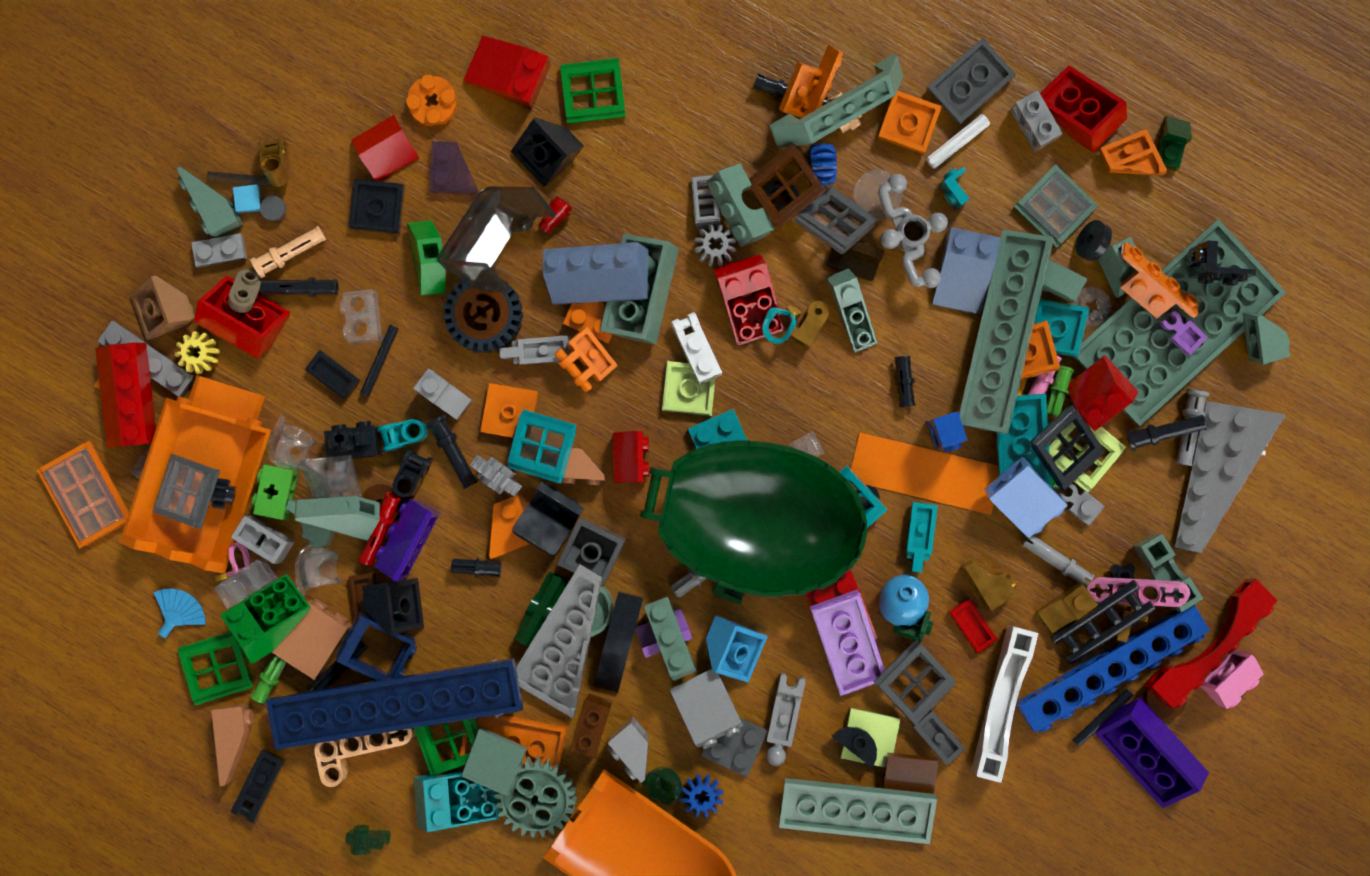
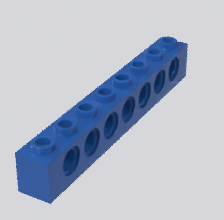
M1195 604L1183 612L1173 610L1128 636L1127 642L1120 641L1018 700L1016 707L1029 729L1033 732L1038 731L1042 733L1052 727L1051 723L1059 718L1064 720L1074 714L1073 710L1078 707H1087L1096 701L1095 698L1102 693L1107 695L1114 692L1118 688L1117 685L1121 682H1130L1139 677V672L1145 668L1149 670L1161 664L1160 660L1164 657H1173L1181 653L1183 646L1189 643L1195 644L1205 638L1204 634L1210 630ZM1180 625L1182 634L1176 638L1173 633L1174 628ZM1155 638H1159L1161 645L1159 649L1154 651L1152 641ZM1137 650L1139 659L1132 663L1130 661V654ZM1112 663H1116L1118 667L1117 672L1110 676L1108 667ZM1094 675L1096 684L1092 688H1088L1086 681L1088 677ZM1073 688L1074 697L1066 701L1064 698L1065 691ZM1051 701L1053 704L1052 710L1049 713H1044L1042 710L1043 704Z

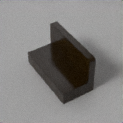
M857 241L843 254L832 248L826 266L838 271L850 269L856 277L873 281L885 250Z

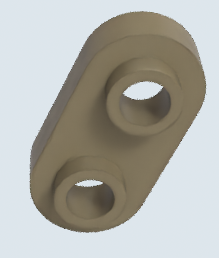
M244 269L238 272L228 297V305L232 310L246 313L253 308L262 280L256 271Z

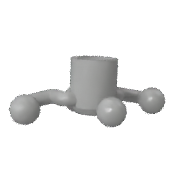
M893 174L889 177L888 182L881 184L878 195L885 215L889 219H893L896 229L885 230L881 234V243L885 248L893 249L898 247L905 252L902 264L909 282L913 286L935 288L941 281L939 271L928 268L918 277L912 261L923 256L925 251L924 244L929 238L930 230L934 232L944 231L948 225V220L944 214L939 212L932 214L927 221L922 216L913 215L911 210L906 207L893 209L888 192L901 193L907 187V180L902 174ZM907 224L915 225L921 231L922 238L918 241L909 240L904 235V226Z

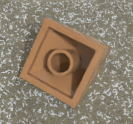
M151 276L130 294L146 340H151L183 328L194 320V309L189 303L187 295L157 276Z

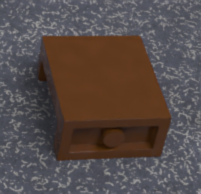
M589 693L579 719L571 751L595 758L613 700Z

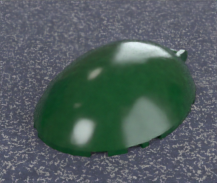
M734 440L708 444L692 450L673 461L671 470L655 466L650 467L649 473L652 475L644 510H641L640 517L659 521L658 535L668 548V551L681 564L693 570L695 574L712 580L720 586L764 597L805 595L807 592L820 588L822 590L837 582L843 574L853 568L864 549L867 538V519L858 493L849 481L834 467L812 454L771 442ZM661 477H666L669 480L662 512H655Z

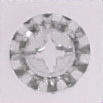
M1092 286L1081 290L1076 301L1071 303V305L1088 307L1084 302L1090 303L1096 299L1095 306L1098 307L1099 311L1094 310L1088 315L1086 326H1098L1104 323L1110 316L1112 304L1110 303L1109 295L1102 291V288Z

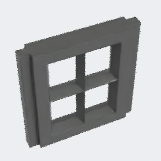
M913 640L873 681L915 726L957 683L928 650L916 640ZM920 656L928 666L914 678L906 668ZM932 669L941 679L927 692L919 681ZM903 672L911 683L898 695L890 687V684ZM916 686L924 697L911 709L903 701V698Z

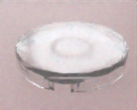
M871 170L864 173L858 179L853 190V201L877 217L878 220L887 218L878 195L881 184L888 182L889 177L893 175L885 170ZM889 191L893 209L899 208L903 199V192L893 193Z

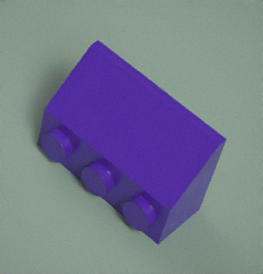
M410 499L408 502L405 501L398 512V515L401 517L397 525L392 524L386 537L389 540L386 546H381L375 556L377 560L375 567L397 582L407 579L441 512L415 499Z

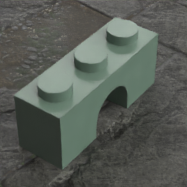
M741 163L718 171L706 181L740 248L763 239L775 230L764 208L752 210L744 204L741 195L752 184Z
M1152 533L1132 546L1153 580L1179 581L1188 586L1190 590L1189 599L1182 606L1171 607L1172 610L1183 612L1203 599L1191 578L1185 576L1175 564L1173 557L1176 554L1162 533ZM1163 587L1164 598L1167 594L1175 595L1176 599L1179 600L1184 595L1179 593L1178 588H1175L1172 593H1165L1166 587Z
M668 597L645 605L646 614L672 680L675 681L697 672Z

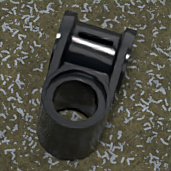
M409 448L393 481L392 486L395 494L404 498L415 496L431 467L433 459L430 457L426 459L417 455ZM412 461L421 464V466L413 464ZM404 480H409L412 485L408 493H402L400 490V484Z

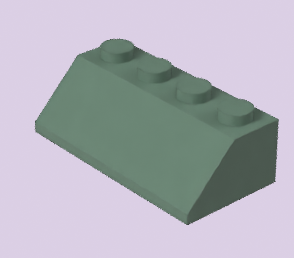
M623 234L621 243L638 242L648 249L647 299L607 301L600 331L656 345L679 248L669 241Z

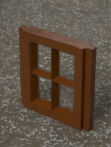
M793 143L749 178L752 184L750 186L751 190L777 228H781L826 192L814 171ZM794 160L801 171L786 182L779 171ZM776 175L783 186L768 197L761 186ZM804 175L811 186L796 197L789 186ZM786 190L792 201L778 212L771 201Z

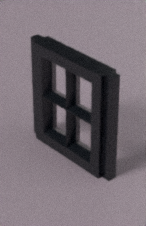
M1069 405L1030 441L1031 447L1061 490H1065L1104 454L1102 446L1073 405ZM1073 422L1079 434L1067 443L1061 432ZM1057 436L1064 448L1051 458L1045 446ZM1083 437L1089 449L1077 458L1071 447ZM1067 451L1074 463L1061 473L1055 461Z

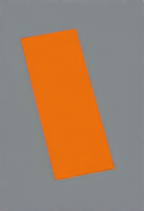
M860 432L851 470L865 485L989 515L992 513L994 503L988 498L985 488L999 477L998 465Z

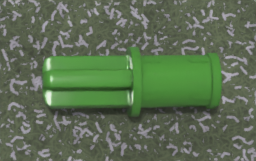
M1060 365V370L1056 372L1053 386L1049 387L1051 392L1047 402V414L1053 416L1060 414L1065 395L1069 394L1067 389L1074 371L1072 368Z
M273 655L265 672L259 675L261 679L251 694L253 700L262 704L266 703V699L274 685L279 683L278 677L285 667L286 661Z

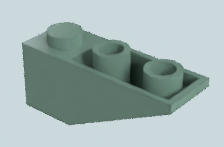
M182 167L177 168L180 174L178 181L185 191L188 190L191 196L189 203L196 213L199 212L202 218L200 221L201 227L207 235L210 234L215 238L222 237L244 225L239 214L235 212V206L232 202Z
M850 269L826 277L832 299L853 351L857 352L878 344L857 277Z
M358 496L302 499L295 502V521L367 541L380 520L379 502Z

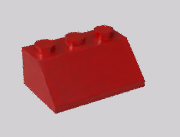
M226 275L198 300L194 322L259 359L273 345L289 318L290 312L260 294L257 295L253 308L249 312L239 313L232 310L228 305V297L235 280Z

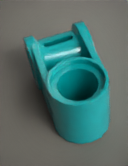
M414 419L377 427L378 432H381L384 444L383 452L401 449L405 446L422 442L429 433L424 422ZM417 424L420 428V433L416 438H413L410 434V428Z

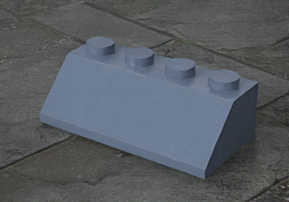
M638 242L543 249V276L552 304L647 299L648 249Z

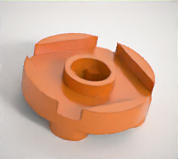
M424 75L409 89L406 103L410 113L420 124L425 126L443 125L449 122L455 115L457 97L452 85L447 80L438 76ZM429 96H437L438 104L436 106L432 104L428 107L427 98Z

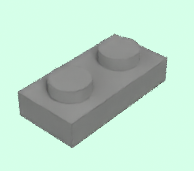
M241 233L191 242L197 268L247 259L244 237Z

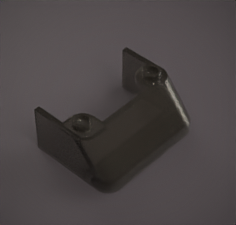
M486 187L478 193L438 254L437 261L445 270L481 291L508 292L510 288L491 266L513 232L528 231L533 226L536 217L554 218L556 213L534 187Z

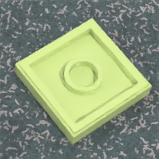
M667 361L662 411L712 416L715 379L699 385L689 363Z
M850 708L846 727H860L870 734L877 747V760L874 765L885 767L887 752L894 753L900 718ZM842 745L840 755L842 759L865 763Z

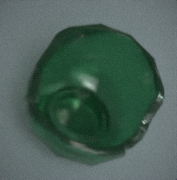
M660 766L651 770L645 775V780L642 782L643 787L648 786L650 789L649 797L658 799L663 804H672L680 798L682 793L680 777L669 767Z

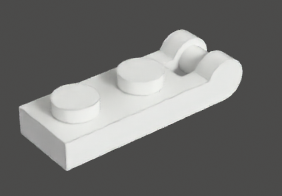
M695 312L688 314L685 319L671 321L672 328L698 384L700 385L722 376V371ZM691 327L693 333L685 335L684 329Z

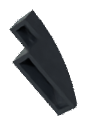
M622 591L618 592L594 687L618 693L644 597Z

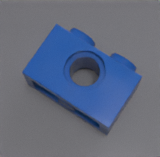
M958 411L926 421L935 450L942 449L943 453L962 448L961 442L967 441Z

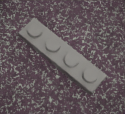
M115 321L110 322L98 340L104 346L132 342L146 343ZM146 343L150 377L175 395L183 397L195 380V376L186 372L184 368Z

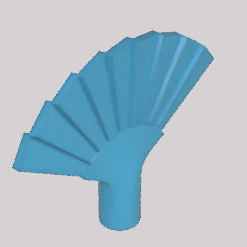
M161 589L153 592L165 619V623L158 632L160 636L167 638L175 626L206 625L203 608L189 593L179 589Z

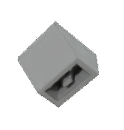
M632 716L610 735L608 751L616 760L621 759L625 763L626 767L624 769L633 780L636 778L640 782L645 780L649 734Z

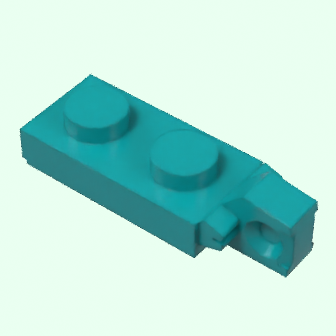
M911 502L905 551L907 552L906 558L911 559V572L922 573L923 561H929L930 555H932L938 505Z

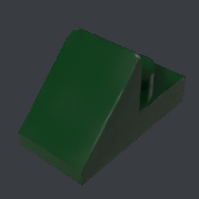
M1166 116L1164 119L1157 151L1165 167L1177 171L1180 168L1185 146L1192 140L1190 122Z

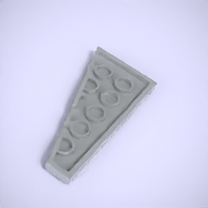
M1210 401L1206 402L1204 413L1206 414L1205 424L1207 425V430H1202L1199 434L1175 544L1176 548L1198 553L1203 552L1223 516L1232 505L1231 503L1237 493L1240 492L1259 461L1267 444L1270 443L1275 431L1284 420L1285 414Z
M579 565L516 666L519 687L571 718H574L577 709L602 577L582 565Z

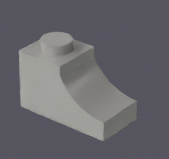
M429 368L413 388L456 420L461 417L473 401Z

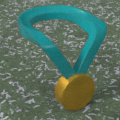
M787 306L786 309H769L762 326L765 338L774 344H781L787 341L796 326V319L800 317L801 311L793 306ZM777 313L788 315L790 319L788 330L782 338H775L769 332V324Z

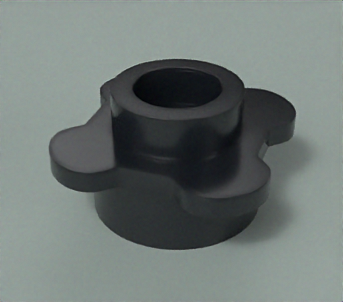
M1128 563L1125 566L1113 564L1110 567L1111 578H1121V575L1125 574L1126 579H1134L1135 566Z

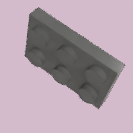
M982 38L927 86L926 90L952 119L960 125L1013 79L1016 74L986 40Z

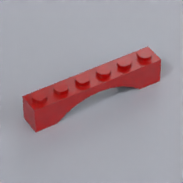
M1246 579L1229 596V606L1225 622L1211 645L1187 662L1174 666L1160 667L1144 686L1165 707L1173 709L1180 707L1186 702L1188 693L1192 689L1199 688L1205 681L1204 677L1210 671L1213 672L1222 664L1221 659L1227 653L1234 652L1239 646L1238 642L1256 629L1257 626L1255 624L1261 618H1265L1273 612V606L1278 600L1257 579Z

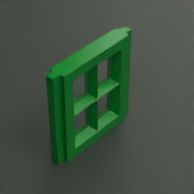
M619 58L560 65L567 124L626 117ZM612 73L614 86L595 88L594 75ZM589 76L590 89L572 91L570 78ZM614 91L616 104L597 106L596 93ZM591 94L592 107L574 109L573 96Z
M230 632L178 648L179 658L195 706L254 687L245 654ZM232 646L235 659L217 664L214 651ZM209 653L213 666L194 671L191 658ZM237 664L241 677L223 682L219 669ZM214 671L218 684L200 689L196 676Z
M476 718L461 720L464 730L451 734L448 724L442 723L446 736L433 740L428 726L414 728L431 776L466 765L470 753L459 756L453 739L466 734L472 749L479 731ZM449 741L454 758L441 763L435 745Z

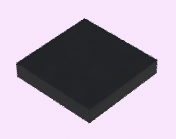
M354 179L349 229L400 234L405 185Z

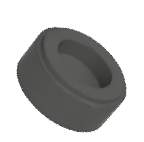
M267 196L260 204V212L267 220L277 222L285 217L287 206L281 198Z

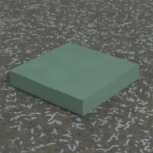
M480 728L462 777L502 795L509 796L527 747Z

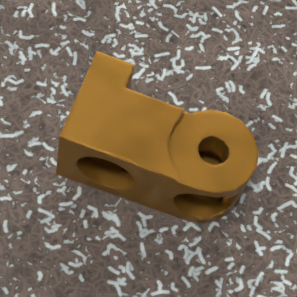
M822 301L812 302L807 308L806 319L801 327L795 326L789 338L808 349L829 316L828 305Z

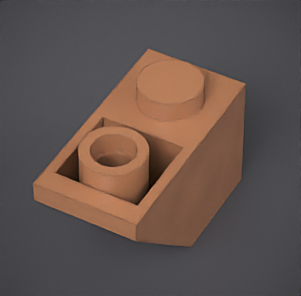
M572 448L564 479L562 478L561 483L575 484V479H585V484L600 485V480L606 481V475L583 449ZM555 453V467L559 458L558 453Z

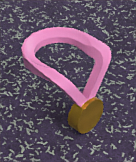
M237 541L230 545L229 560L233 571L215 575L216 581L230 578L252 567L247 547ZM236 547L241 550L245 567L238 569L234 557Z

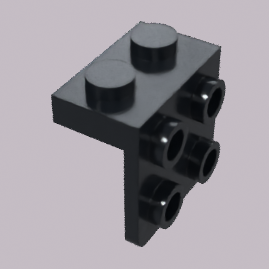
M1205 241L1191 248L1187 254L1186 262L1187 266H1189V278L1197 279V283L1210 284L1213 283V280L1222 281L1223 285H1238V282H1247L1248 278L1256 275L1255 269L1217 267L1218 241Z
M541 481L531 501L514 524L512 532L552 557L556 555L584 508L576 500L567 498L559 493L555 487L546 485Z

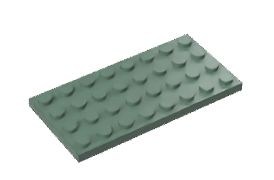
M1219 219L1215 220L1161 269L1166 276L1174 278L1179 283L1180 288L1186 293H1191L1197 298L1198 316L1192 318L1175 304L1160 317L1155 318L1131 297L1082 341L1079 358L1073 357L1086 370L1105 355L1139 391L1135 400L1122 410L1137 427H1140L1245 331L1243 312L1248 311L1262 315L1287 293ZM1205 241H1218L1217 267L1255 269L1256 275L1248 278L1247 282H1238V285H1223L1222 281L1213 280V283L1210 284L1197 283V279L1189 278V266H1187L1186 262L1187 254L1191 248ZM1171 311H1176L1180 314L1183 324L1187 320H1191L1208 337L1190 356H1187L1169 339L1174 333L1163 329L1160 325V322L1166 320L1170 325L1174 323V319L1169 315Z

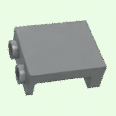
M711 669L670 689L697 747L709 748L717 743V738L723 735L728 738L740 732L739 728L743 726V723L719 673H715Z

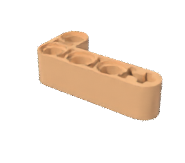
M414 728L404 729L408 731V734L405 736L398 734L392 737V733L397 731L381 733L384 737L382 744L374 741L373 734L354 737L359 742L358 749H353L349 746V738L317 743L315 746V757L321 782L328 787L337 786L348 774L346 758L405 745L415 736ZM325 743H330L333 746V754L325 752ZM330 768L338 770V779H333L329 775Z

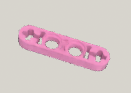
M1098 577L1093 579L1087 587L1088 592L1096 602L1103 601L1111 594V591H1104L1101 595H1098V591L1093 590L1097 584H1100L1102 589H1110L1111 584H1113V594L1118 591L1120 585H1126L1132 580H1135L1140 587L1134 594L1143 605L1151 601L1154 606L1179 607L1184 605L1190 596L1188 586L1179 581ZM1147 586L1156 588L1158 592L1157 598H1147L1144 594V588ZM1163 587H1166L1165 593H1172L1175 588H1178L1179 593L1184 595L1177 600L1175 595L1167 594L1164 600L1162 599ZM1125 598L1118 602L1120 604H1129Z

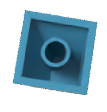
M716 615L706 637L712 671L749 682L768 636Z

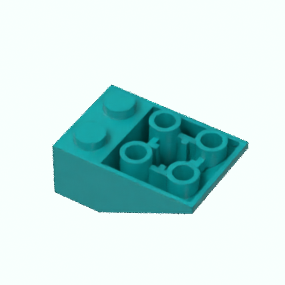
M463 771L413 777L417 828L431 832L499 819V808L495 807L496 800H498L494 797L495 791L462 777Z

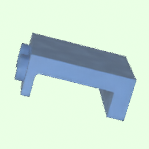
M1023 456L985 488L988 498L1028 538L1042 531L1046 523L1052 518L1060 516L1064 508L1068 506L1064 498L1041 478Z

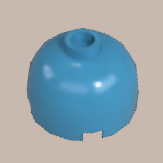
M905 574L894 576L880 590V612L893 625L913 626L920 622L925 616L926 611H928L930 600L928 590L922 581L914 576Z

